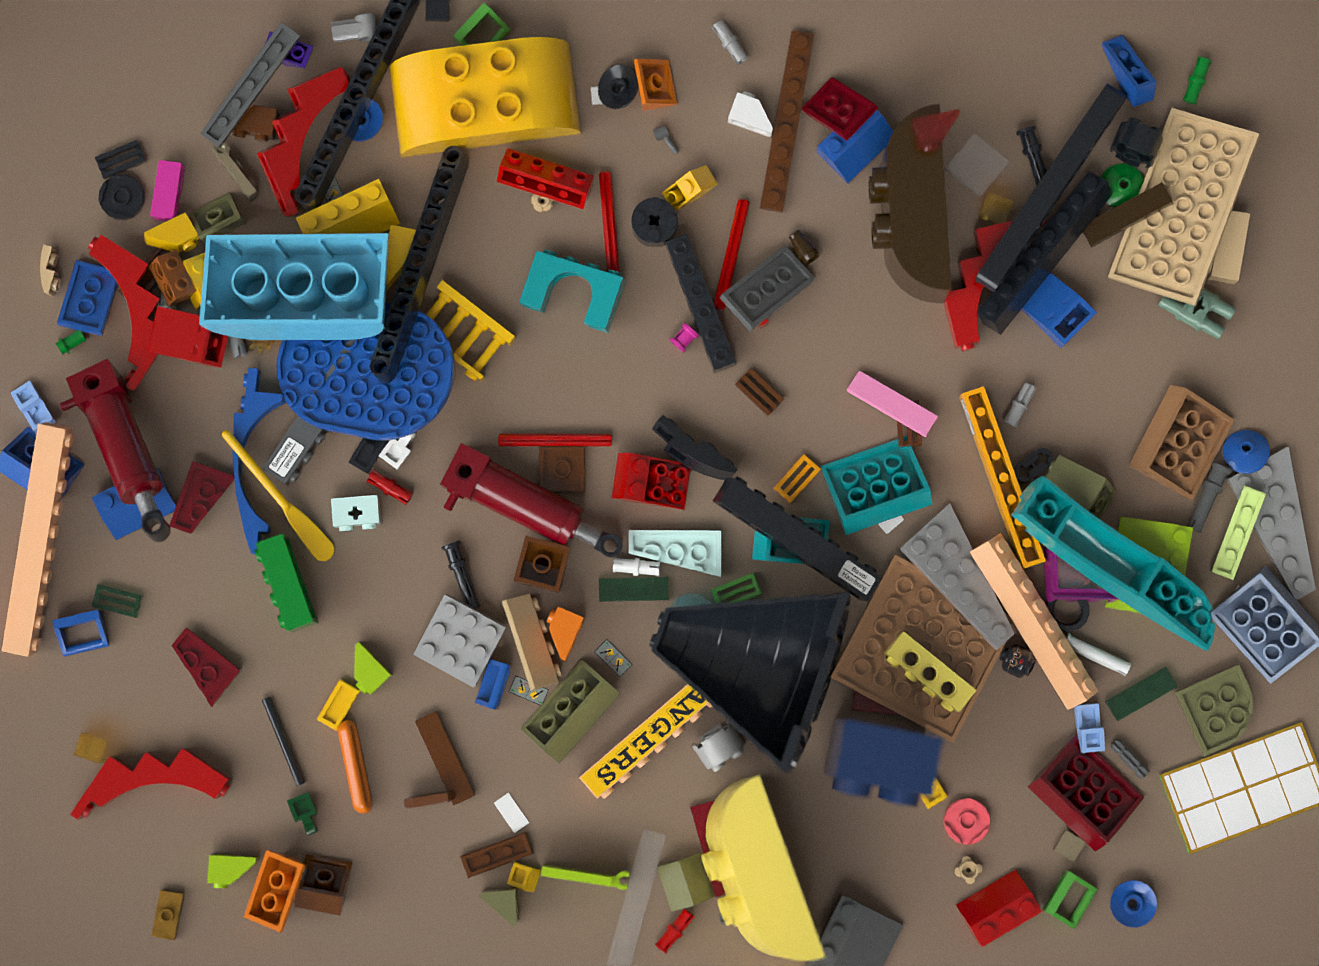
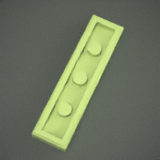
M1244 485L1211 572L1234 580L1266 493Z

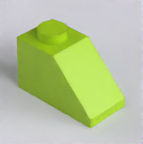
M361 642L355 644L354 678L358 681L356 686L362 693L366 694L368 692L370 695H373L393 675Z
M211 854L209 855L207 883H212L213 888L225 889L251 869L259 861V857Z

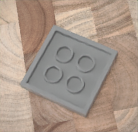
M446 593L413 655L474 688L507 626Z

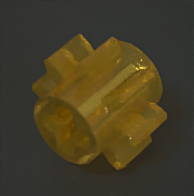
M247 339L253 343L249 348L251 350L258 348L260 355L266 349L271 352V343H276V340H265V343L262 345L258 343L259 340Z

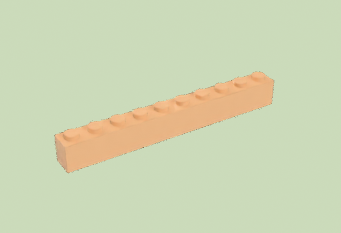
M49 422L38 424L3 639V652L29 657L40 648L41 638L38 637L45 620L42 613L43 607L46 606L48 601L46 588L52 577L50 563L53 561L56 552L53 545L54 539L57 538L59 533L57 520L63 509L61 496L67 484L64 477L65 471L68 470L70 465L68 452L74 441L73 427Z

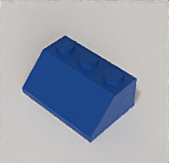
M876 110L848 141L832 132L817 146L816 152L848 184L887 147L894 131L883 115Z
M29 427L24 429L10 442L0 454V472L26 490H28L36 433ZM68 454L70 465L68 470L65 471L64 477L67 482L66 489L62 493L61 498L66 494L84 467L82 462Z
M155 467L163 487L153 498L158 510L165 517L175 511L176 503L159 468ZM115 486L91 497L102 520L115 540L142 528V515L137 503H122Z

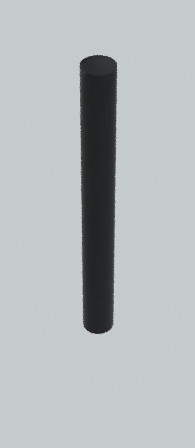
M271 697L263 699L262 703L295 784L299 786L305 783Z

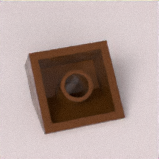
M525 536L514 582L559 594L571 547Z
M307 854L304 861L306 866L295 896V907L341 916L352 863Z

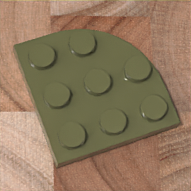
M1239 664L1174 692L1203 756L1231 745L1247 729L1253 712V697Z

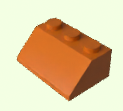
M266 850L244 918L283 933L306 865L301 860L287 854Z

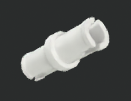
M614 557L613 572L633 573V576H638L639 574L659 576L660 561H643L636 557L635 560Z

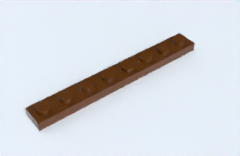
M791 31L760 209L779 213L783 211L814 34Z

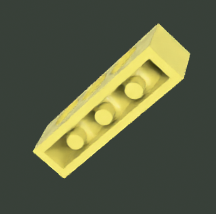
M904 631L900 632L884 652L888 656L886 661L896 669L898 666L906 671L904 675L913 683L919 681L924 686L922 690L932 698L936 695L941 699L940 705L950 713L953 710L960 712L977 691ZM909 652L914 653L916 656V662L912 666L907 665L905 662V655ZM926 667H931L934 670V677L931 680H926L923 677V670ZM944 682H949L952 685V692L949 695H945L941 691V686Z

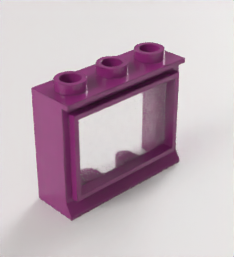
M1046 546L1043 547L1046 560L1044 562L1046 602L1054 600H1066V602H1075L1077 600L1097 602L1107 600V603H1113L1119 600L1070 566Z

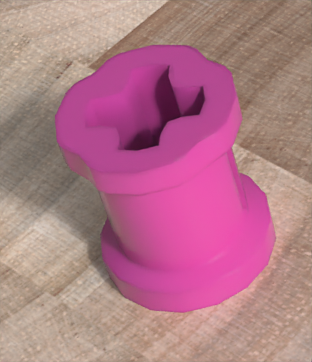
M683 323V328L674 338L671 337L669 341L681 352L685 353L686 347L694 338L697 339L699 335L690 326Z

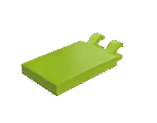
M544 864L541 876L613 886L621 890H626L628 884L621 883L619 879L622 876L629 877L630 872L626 870L613 875Z

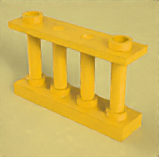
M442 280L437 286L438 291H440L439 299L426 315L434 320L446 303L449 304L453 301L458 305L457 313L443 329L447 338H449L464 317L471 315L476 319L475 327L453 354L455 362L466 369L464 373L474 382L477 379L483 382L485 378L479 372L500 345L507 343L511 346L516 338ZM489 329L495 334L493 336L494 339L471 367L461 358L482 331Z

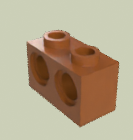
M177 250L156 257L149 265L168 307L188 300L196 292Z

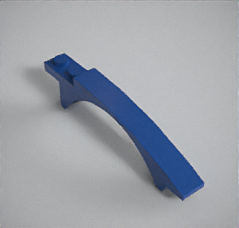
M248 368V373H245L243 378V387H246V395L242 396L240 407L241 410H244V413H234L233 436L243 448H245L247 440L256 425L268 413L285 404L283 394L259 392L261 371L255 368ZM233 450L236 497L247 543L251 554L255 555L254 550L258 549L256 543L261 541V532L271 533V526L251 506L242 482V460Z

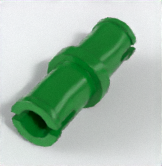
M1197 57L1193 73L1188 77L1189 84L1183 97L1184 102L1193 105L1197 104L1202 86L1206 84L1205 77L1212 62L1211 60Z

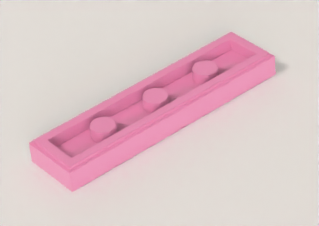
M861 371L857 373L847 388V392L924 437L928 435L938 419L937 415Z

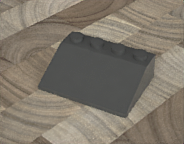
M840 893L819 936L825 957L807 961L805 966H884L903 925Z

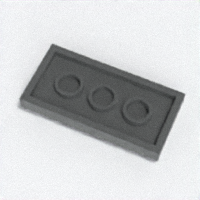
M784 245L720 296V299L751 332L813 283L815 278L788 247Z

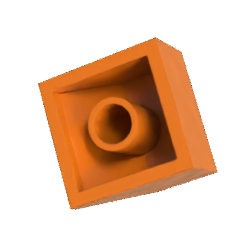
M558 607L556 611L551 610L547 623L550 624L549 630L560 658L567 661L585 619Z

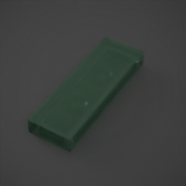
M668 577L599 579V602L669 601Z
M1164 667L1105 702L1115 720L1119 721L1177 688V685L1168 669Z

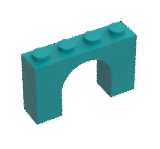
M544 250L543 252L536 251L519 303L525 308L545 313L552 289L561 279L569 276L582 277L590 283L592 289V299L584 324L587 327L609 333L626 283L624 278L621 277V273L611 269L608 272L601 271L599 266L592 263H587L586 266L578 264L577 259L565 256V259L556 257L557 253L549 250Z

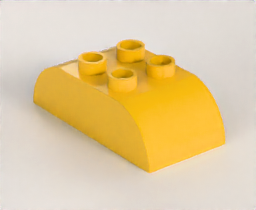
M527 37L427 50L399 58L389 66L401 157L444 152L450 146L469 149L581 134L570 46L565 40L549 37Z

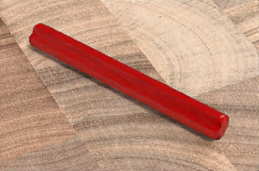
M603 171L599 173L606 267L607 272L609 269L620 272L612 174L609 171Z
M744 199L738 200L714 300V306L717 310H725L726 308L720 296L730 288L750 205V202Z
M499 434L498 445L610 447L612 445V435Z

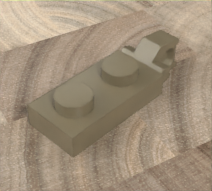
M225 143L221 148L217 146L212 148V152L251 202L257 198L256 189L258 186L251 177H245L242 173L244 168L237 159L234 161L231 159V149Z

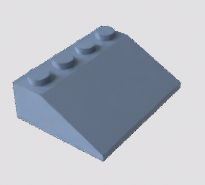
M1266 566L1247 579L1211 611L1212 619L1270 684L1319 647V625Z

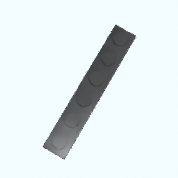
M281 22L200 134L218 148H221L301 36Z

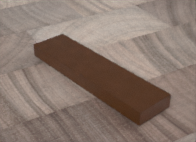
M435 711L416 720L415 723L446 790L455 791L456 798L452 800L453 806L475 796L437 712Z

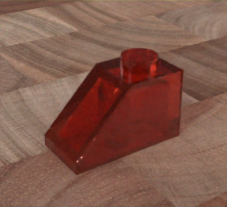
M959 109L913 119L911 127L917 151L924 150V153L938 150L937 146L942 144L960 114Z

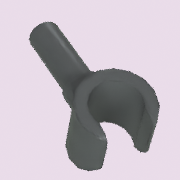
M664 126L653 130L657 141L664 139L674 155L679 152Z

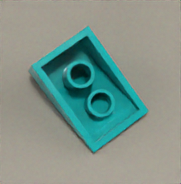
M801 518L804 521L803 525L819 530L822 533L821 537L828 541L830 520ZM755 531L753 560L804 564Z

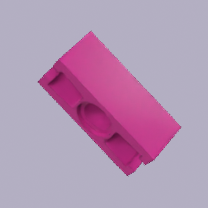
M159 160L150 213L154 220L168 221L178 216L185 166H182V163Z

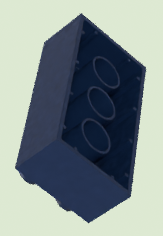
M834 719L824 774L834 777L832 789L838 790L841 793L870 798L873 785L879 787L878 798L890 803L918 808L920 795L933 796L943 738L847 719Z

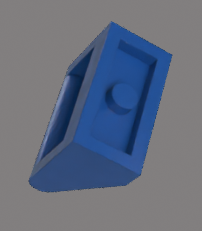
M94 610L52 620L64 657L109 646L102 610ZM96 621L101 639L67 647L64 633L65 628Z
M490 659L475 703L498 710L512 666Z

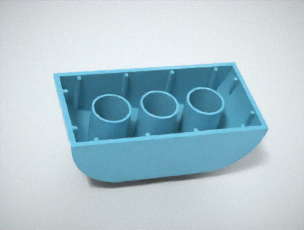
M388 233L206 235L199 324L218 334L251 340H355L375 336L382 332L384 328L389 235Z

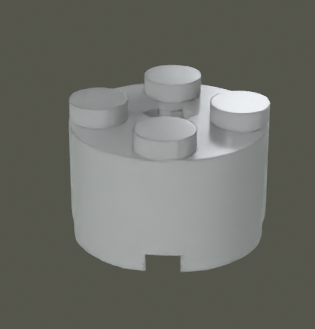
M726 720L727 725L722 726L719 723L699 737L701 742L698 745L695 741L691 745L706 769L712 768L714 772L721 769L725 765L724 761L731 756L735 759L745 752L743 749L745 745L744 740L728 720Z

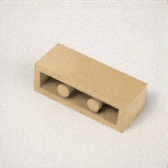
M1237 211L1231 212L1208 273V280L1235 284L1239 281L1250 214Z

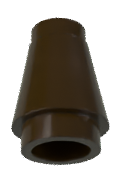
M800 230L790 235L789 239L800 262L809 265L820 256L819 248Z

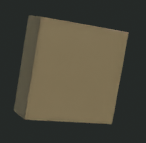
M1065 830L1053 850L1074 862L1084 847L1085 842Z

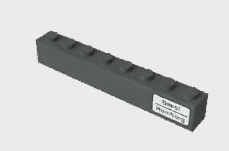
M349 340L345 347L353 346L355 340ZM342 349L340 354L348 355L350 351ZM342 357L338 360L337 366L343 361L345 357ZM334 363L324 376L325 381L335 370ZM297 416L262 469L287 486L290 482L294 484L301 474L298 470L302 464H308L314 454L311 451L316 444L320 445L327 435L324 433L325 430L312 426Z

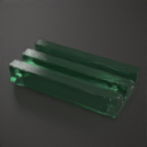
M97 584L91 606L137 618L143 596ZM101 590L135 598L136 601L132 603L101 595L100 593ZM102 599L133 607V612L99 604L98 600Z

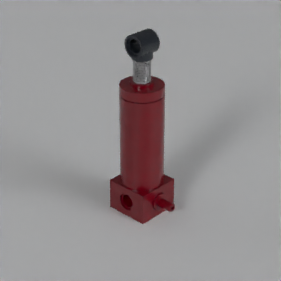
M107 358L65 378L73 398L60 403V407L65 412L77 406L85 414L121 502L124 504L137 503L142 515L141 526L143 531L151 540L162 542L169 537L171 528L164 519L162 512L158 510L153 497L161 491L163 485L129 403L132 402L127 387H125L122 375ZM156 524H160L159 529L152 531Z
M462 443L440 483L450 493L444 505V508L448 511H452L458 498H464L470 502L474 501L560 545L566 546L569 539L577 537L581 541L587 542L591 546L593 545L595 550L608 558L618 556L622 550V541L617 535L609 534L605 531L600 532L596 528L588 527L587 524L585 525L582 522L581 515L584 507L578 504L575 505L574 502L493 462L490 457ZM464 468H471L472 473L469 477H461V471ZM607 540L616 541L617 549L614 552H607L604 549V543Z

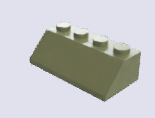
M581 659L524 724L521 730L560 764L621 693Z

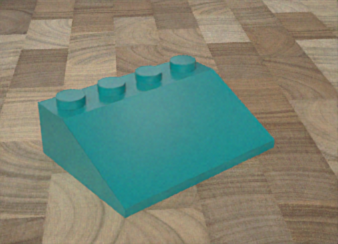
M907 436L903 437V441H908ZM898 439L820 466L845 535L932 505L931 490L912 447H898Z

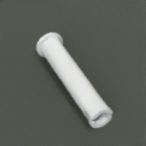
M1070 632L1066 634L1065 637L1075 653L1114 670L1123 676H1126L1131 662H1127L1071 636Z

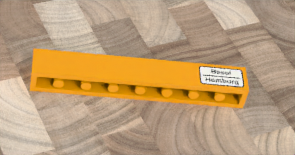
M983 386L962 393L959 398L1015 556L1023 569L1045 562L1046 560L1039 541L1025 531L1026 526L1012 516L1021 501L1019 497L1022 492L985 388Z

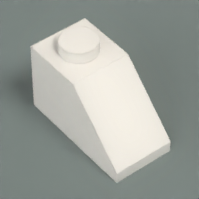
M743 91L741 94L737 92L728 117V123L771 137L773 128L760 101L752 93Z

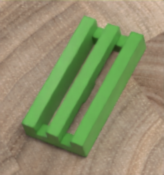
M754 573L711 589L716 603H721L724 599L755 588L756 592L731 602L746 601L762 594ZM749 579L752 580V583L721 596L717 594L719 591Z

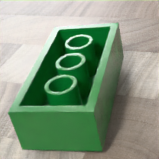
M280 534L257 542L256 546L258 549H255L254 552L258 562H261L264 566L265 571H262L266 585L269 584L273 591V593H270V598L273 606H277L280 611V615H277L281 628L286 629L288 632H295L317 624L318 620L289 537Z

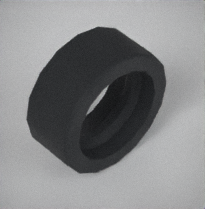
M1057 600L1045 603L1062 632H1073L1080 629L1087 622L1090 615L1088 601L1077 600L1080 606L1079 618L1073 623L1064 624L1059 622L1054 615L1053 607Z

